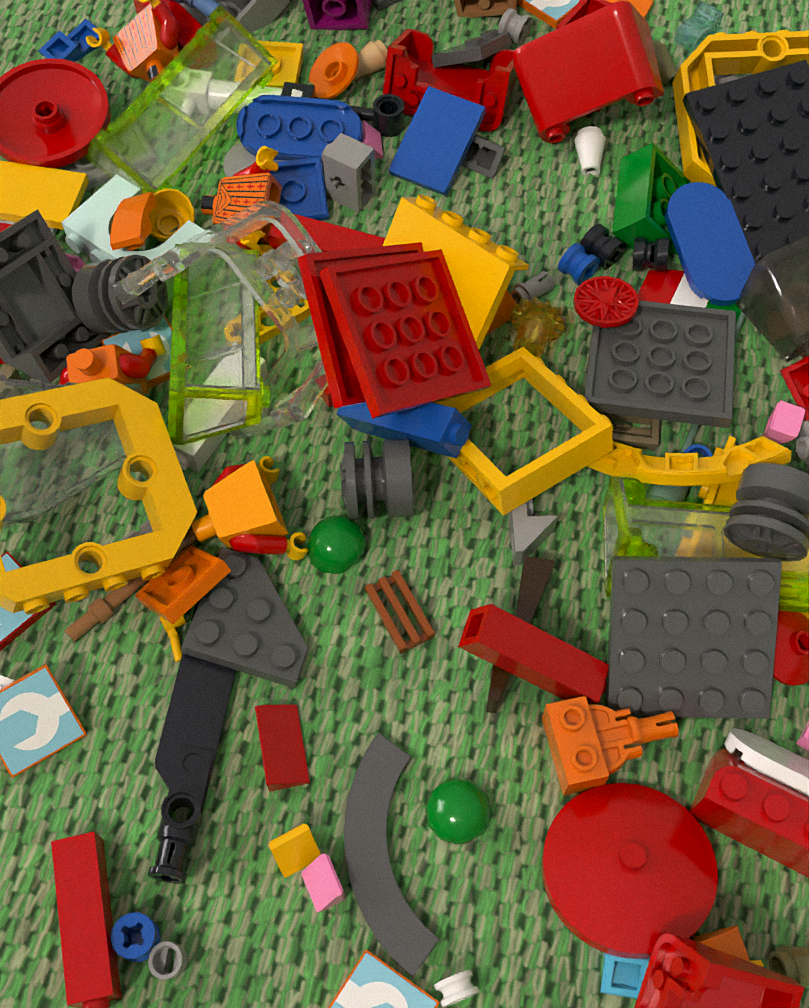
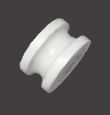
M471 969L450 976L434 985L436 991H440L443 994V1000L440 1002L442 1008L465 1000L480 992L478 986L471 984L470 980L473 976Z

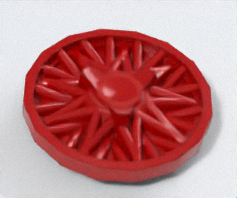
M600 276L588 279L576 288L573 304L575 312L582 320L594 326L610 328L628 323L636 315L639 299L637 292L629 283L615 277Z

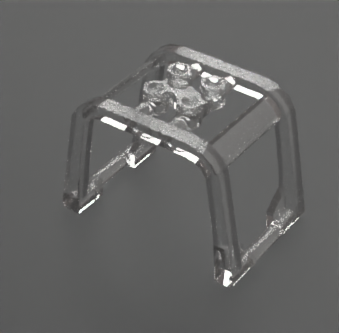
M259 201L163 255L154 258L150 263L128 274L127 277L113 285V293L124 305L152 287L159 279L164 282L177 275L208 251L219 254L229 264L279 328L285 343L284 352L252 397L225 427L235 439L258 435L306 420L328 386L321 358L303 384L282 398L269 413L270 415L262 417L301 358L302 351L318 345L313 323L300 328L296 319L287 308H293L301 299L307 300L302 276L300 277L298 270L294 267L298 262L297 258L304 254L322 251L297 217L287 207L279 203ZM272 223L281 231L287 241L282 243L276 250L269 249L263 253L253 264L235 242ZM273 276H275L276 281L281 286L276 293L266 282V280H270Z

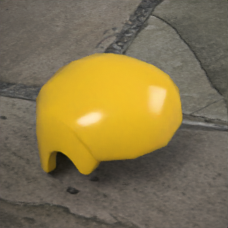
M169 188L153 193L157 205L149 214V221L153 228L150 233L152 237L160 242H165L176 232L171 231L178 225V229H180L188 220L193 223L195 222L194 207L187 195L178 189Z

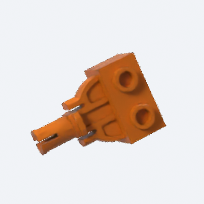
M586 696L546 704L542 714V722L563 796L605 785L609 776L617 772L627 760L642 756L641 744L678 737V725L671 722L675 720L673 712L668 711L663 714L637 719L634 716L630 717L631 712L629 708L614 711L602 705H588Z

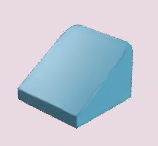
M604 953L601 993L637 999L650 958L630 959Z

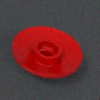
M778 607L773 678L782 684L797 686L809 681V620L794 608Z

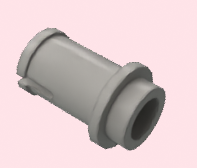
M541 271L525 283L519 282L514 285L510 294L520 308L531 307L534 304V300L554 289V281L551 276L542 281L548 275L547 272Z

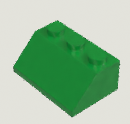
M653 142L620 160L612 233L615 237L623 240L629 249H634L635 237H646L648 241H656L658 238H669L668 254L678 255L666 225L665 211L672 194L681 186L689 184L690 180L684 176Z

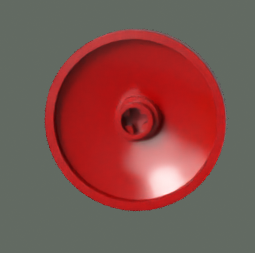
M38 59L16 66L0 77V156L7 161L47 168L62 167L76 162L89 154L105 136L111 118L110 102L100 79L83 65L65 59Z
M629 783L605 784L586 790L570 800L558 812L545 839L542 854V877L548 899L565 926L583 942L601 952L621 958H650L655 943L662 934L671 933L691 939L702 927L712 909L717 893L718 869L709 838L699 822L685 807L660 791Z

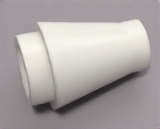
M588 126L580 129L574 140L582 175H588L589 173L599 175L601 172L600 165L606 137L598 127Z

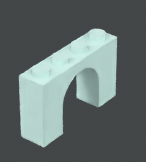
M116 174L61 222L67 236L65 240L75 252L80 253L83 251L88 254L92 262L107 259L113 260L130 255L147 257L157 265L164 276L169 302L218 256L214 236L188 220L167 241L156 248L146 251H128L124 248L112 250L110 246L111 227L122 199L142 194L140 188Z

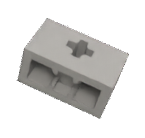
M340 133L332 143L327 144L322 153L326 197L359 213L376 192L374 148Z

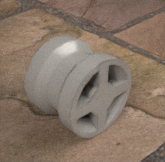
M508 8L500 20L498 34L510 32L513 43L521 46L524 39L530 34L533 19L526 14L520 16L516 10Z

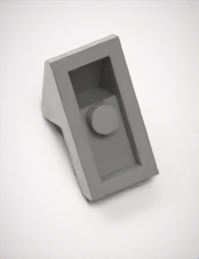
M532 499L508 513L513 566L521 565L524 562V557L530 556L555 531L558 517L556 515L533 516Z

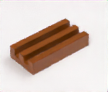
M399 570L392 572L391 577L385 578L384 576L378 579V583L374 585L370 583L364 586L367 596L400 654L435 637V632ZM396 584L423 631L422 634H417L393 592L391 585ZM383 590L410 640L404 642L377 592Z

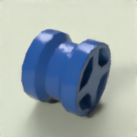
M575 243L563 254L558 264V270L563 274H570L573 282L579 286L595 274L600 265V259L594 254H587L583 245Z
M139 912L128 913L122 916L115 923L111 931L113 949L119 956L131 962L148 960L151 950L161 940V933L157 924L148 916Z

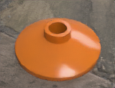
M346 42L333 44L325 49L314 62L309 74V82L315 86L317 98L332 99L338 96L354 79L359 65V56L351 44Z

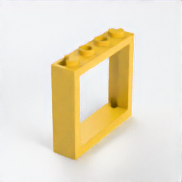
M524 346L485 367L492 386L482 391L436 402V404L456 408L462 413L511 384L525 378L582 431L580 434L508 476H505L469 439L460 449L457 458L447 456L503 516L613 451L612 431L614 429L609 418L604 414L600 415L589 405L587 399L582 394L575 393L560 375H555L545 366L540 357L531 354Z

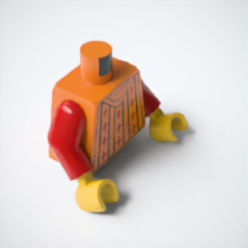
M139 0L143 3L150 2V4L113 37V45L110 43L108 31L104 28H93L99 35V41L94 36H86V41L91 47L104 48L107 51L105 55L122 71L135 79L141 78L146 80L154 87H161L162 75L179 59L177 42L180 26L165 2H160V0Z
M262 146L258 150L256 161L252 165L235 173L232 177H224L220 180L217 196L204 195L201 199L202 213L204 215H213V223L221 230L222 237L239 251L253 249L259 252L260 246L257 243L269 245L268 233L277 217L282 185L269 172L270 170H278V163L273 162V159L279 154V151L266 146Z
M158 334L149 339L145 338L139 341L143 349L139 355L133 354L116 344L93 349H79L66 357L67 367L61 372L58 387L109 377L141 395L148 394L147 375L155 364L157 356L166 353L161 337Z

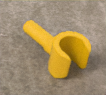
M182 616L174 624H171L162 617H159L167 632L168 639H170L175 662H179L183 653L176 629L186 624V621Z

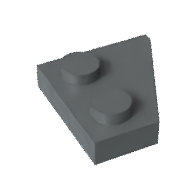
M497 29L488 30L480 33V37L465 40V43L434 53L431 55L433 67L483 60L512 45L510 32L498 34Z

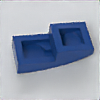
M85 18L67 36L59 30L38 51L46 59L57 58L76 62L98 48L91 47L86 41V36H94L99 41V35L93 30V28L97 27Z

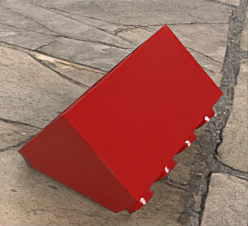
M726 748L716 752L709 762L689 812L698 822L809 878V797L746 765L740 759L743 753L738 749L734 753H730Z

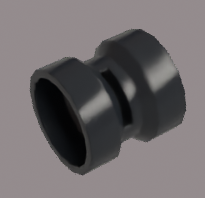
M596 224L590 228L580 243L585 247L587 254H594L600 259L599 266L604 270H607L620 260L626 249V243L619 237L609 236V230L602 224Z
M635 237L633 271L654 268L656 272H666L669 238H658L656 241H648L646 237ZM652 247H655L654 261L650 262Z

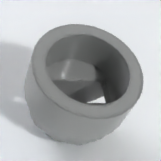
M169 941L157 944L151 950L148 959L151 973L156 978L162 980L177 978L184 972L188 964L187 953L184 948L176 942ZM172 949H174L176 955L173 970L169 973L167 970L171 962Z

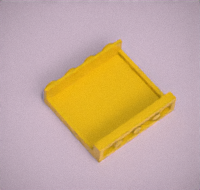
M418 194L417 198L401 197L383 246L422 242L424 252L442 249L477 347L480 349L514 272L527 270L529 265L518 258L519 253L516 250L490 241L491 235L489 233L463 224L464 218L462 216L438 208V202L435 199L423 194Z

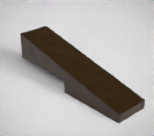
M524 557L516 617L531 625L552 576L555 560ZM495 665L492 667L486 712L496 714L512 674Z

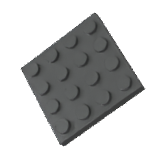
M639 300L636 315L628 323L610 328L593 325L584 397L592 408L601 413L729 428L733 409L736 311Z
M612 556L607 660L609 669L606 680L605 707L614 711L629 708L631 712L630 717H649L672 711L675 717L770 719L782 562L778 558Z

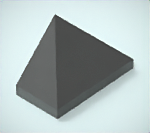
M476 134L462 166L494 179L507 148Z

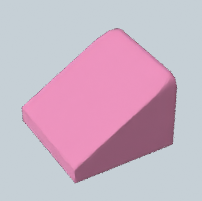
M780 400L768 418L763 436L778 444L796 439L803 422L805 409Z
M325 853L319 855L301 873L317 912L344 901L345 898L344 890L329 855Z

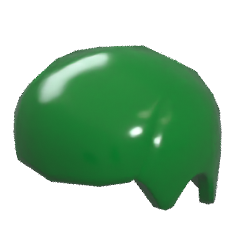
M332 515L319 521L312 529L308 539L307 549H309L307 555L311 564L321 572L341 574L350 566L359 563L361 556L364 554L367 541L362 528L356 522L349 520V517Z
M452 779L438 785L431 792L425 808L430 829L440 840L453 844H466L484 835L489 827L493 813L487 794L474 782L462 779Z

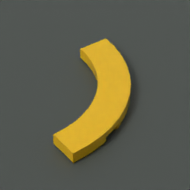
M761 436L750 442L722 449L721 455L698 458V453H665L664 458L643 455L642 450L613 441V451L589 464L587 467L614 477L641 483L700 486L738 481L743 470L752 464L776 463L785 465L791 462L792 451Z

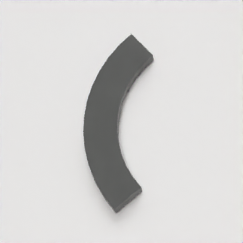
M378 733L366 750L350 788L345 812V858L357 904L368 926L392 959L411 977H414L439 941V938L414 914L404 899L391 868L387 848L388 812L395 787L410 762L411 756Z

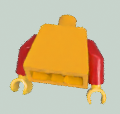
M262 457L259 465L252 460L245 464L225 467L212 487L206 490L203 495L209 514L194 520L191 524L200 542L217 535L219 540L229 549L237 552L283 555L286 552L287 556L292 560H301L307 555L309 549H299L294 545L305 543L307 537L304 533H294L290 540H287L285 537L289 532L270 486L277 481L280 473L279 468L270 470L274 463L272 457Z

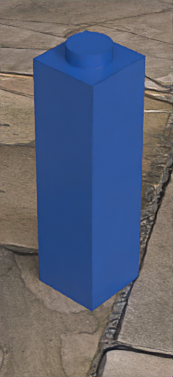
M366 402L341 407L337 412V415L357 431L384 439L408 438L409 446L457 458L460 449L468 439L469 431L472 427L456 408L436 403L374 419L370 415Z

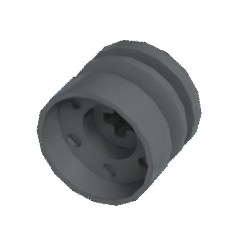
M130 255L83 265L73 282L72 299L77 316L85 327L95 333L113 334L124 331L146 330L158 325L165 316L168 305V290L164 276L154 262L145 256Z
M384 439L381 457L373 456L369 440L363 441L364 458H355L354 441L344 442L340 475L342 500L349 513V520H359L358 503H367L368 519H374L376 502H384L389 518L413 517L409 439Z
M757 463L747 466L742 472L736 490L738 502L731 506L730 518L726 521L724 527V536L740 549L763 558H778L780 561L786 562L800 561L806 558L809 552V474L796 468L776 463Z

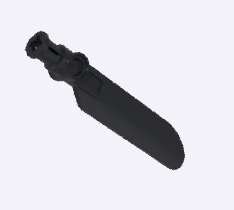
M200 600L195 604L192 619L195 615ZM184 653L180 661L155 757V768L169 791L161 805L162 817L156 837L160 845L155 865L150 867L148 871L150 878L171 884H184L187 880V874L184 872L188 852L189 848L195 846L198 831L202 824L203 811L236 675V670ZM181 807L190 808L194 812L192 817L186 822L178 823L171 819L173 812Z

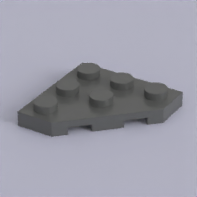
M222 547L218 558L225 561L231 572L201 598L181 646L182 653L295 689L307 655L308 646L259 558Z

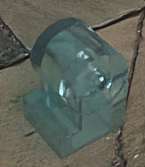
M701 1L695 7L693 15L685 19L679 26L674 42L693 52L708 35H714L719 32L724 13Z

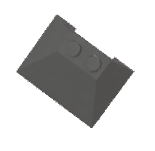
M37 209L0 232V358L8 365L46 385L59 377L62 370L67 367L66 357L69 354L75 353L82 348L93 349L101 343V340L111 334L93 332L85 327L77 316L72 299V286L77 273Z

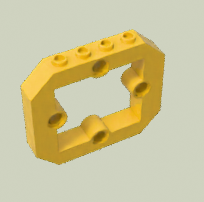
M779 30L767 33L749 31L744 34L720 32L708 35L680 65L672 84L683 173L692 183L703 182L716 187L682 101L685 94L714 86V75L757 74L803 60H807L809 65V30L791 32L789 30Z
M109 377L0 400V445L21 440L28 448L45 450L56 442L60 431L113 420L127 457L118 475V489L127 499L134 501L142 500L153 530L151 533L103 546L95 542H84L78 545L70 555L7 572L0 555L1 608L11 613L24 610L25 614H34L47 609L50 606L49 603L65 599L66 603L76 602L89 596V591L103 587L106 592L114 591L126 586L128 580L142 577L144 581L165 574V570L180 547L197 514V510L156 402ZM42 421L49 428L37 429L31 425V422ZM140 472L146 476L147 481H137L130 473ZM0 495L1 532L5 521L6 502ZM85 560L91 561L96 564L98 571L90 574L80 569L78 563Z

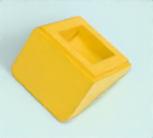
M302 824L288 831L268 844L285 878L309 866L321 855L307 824Z

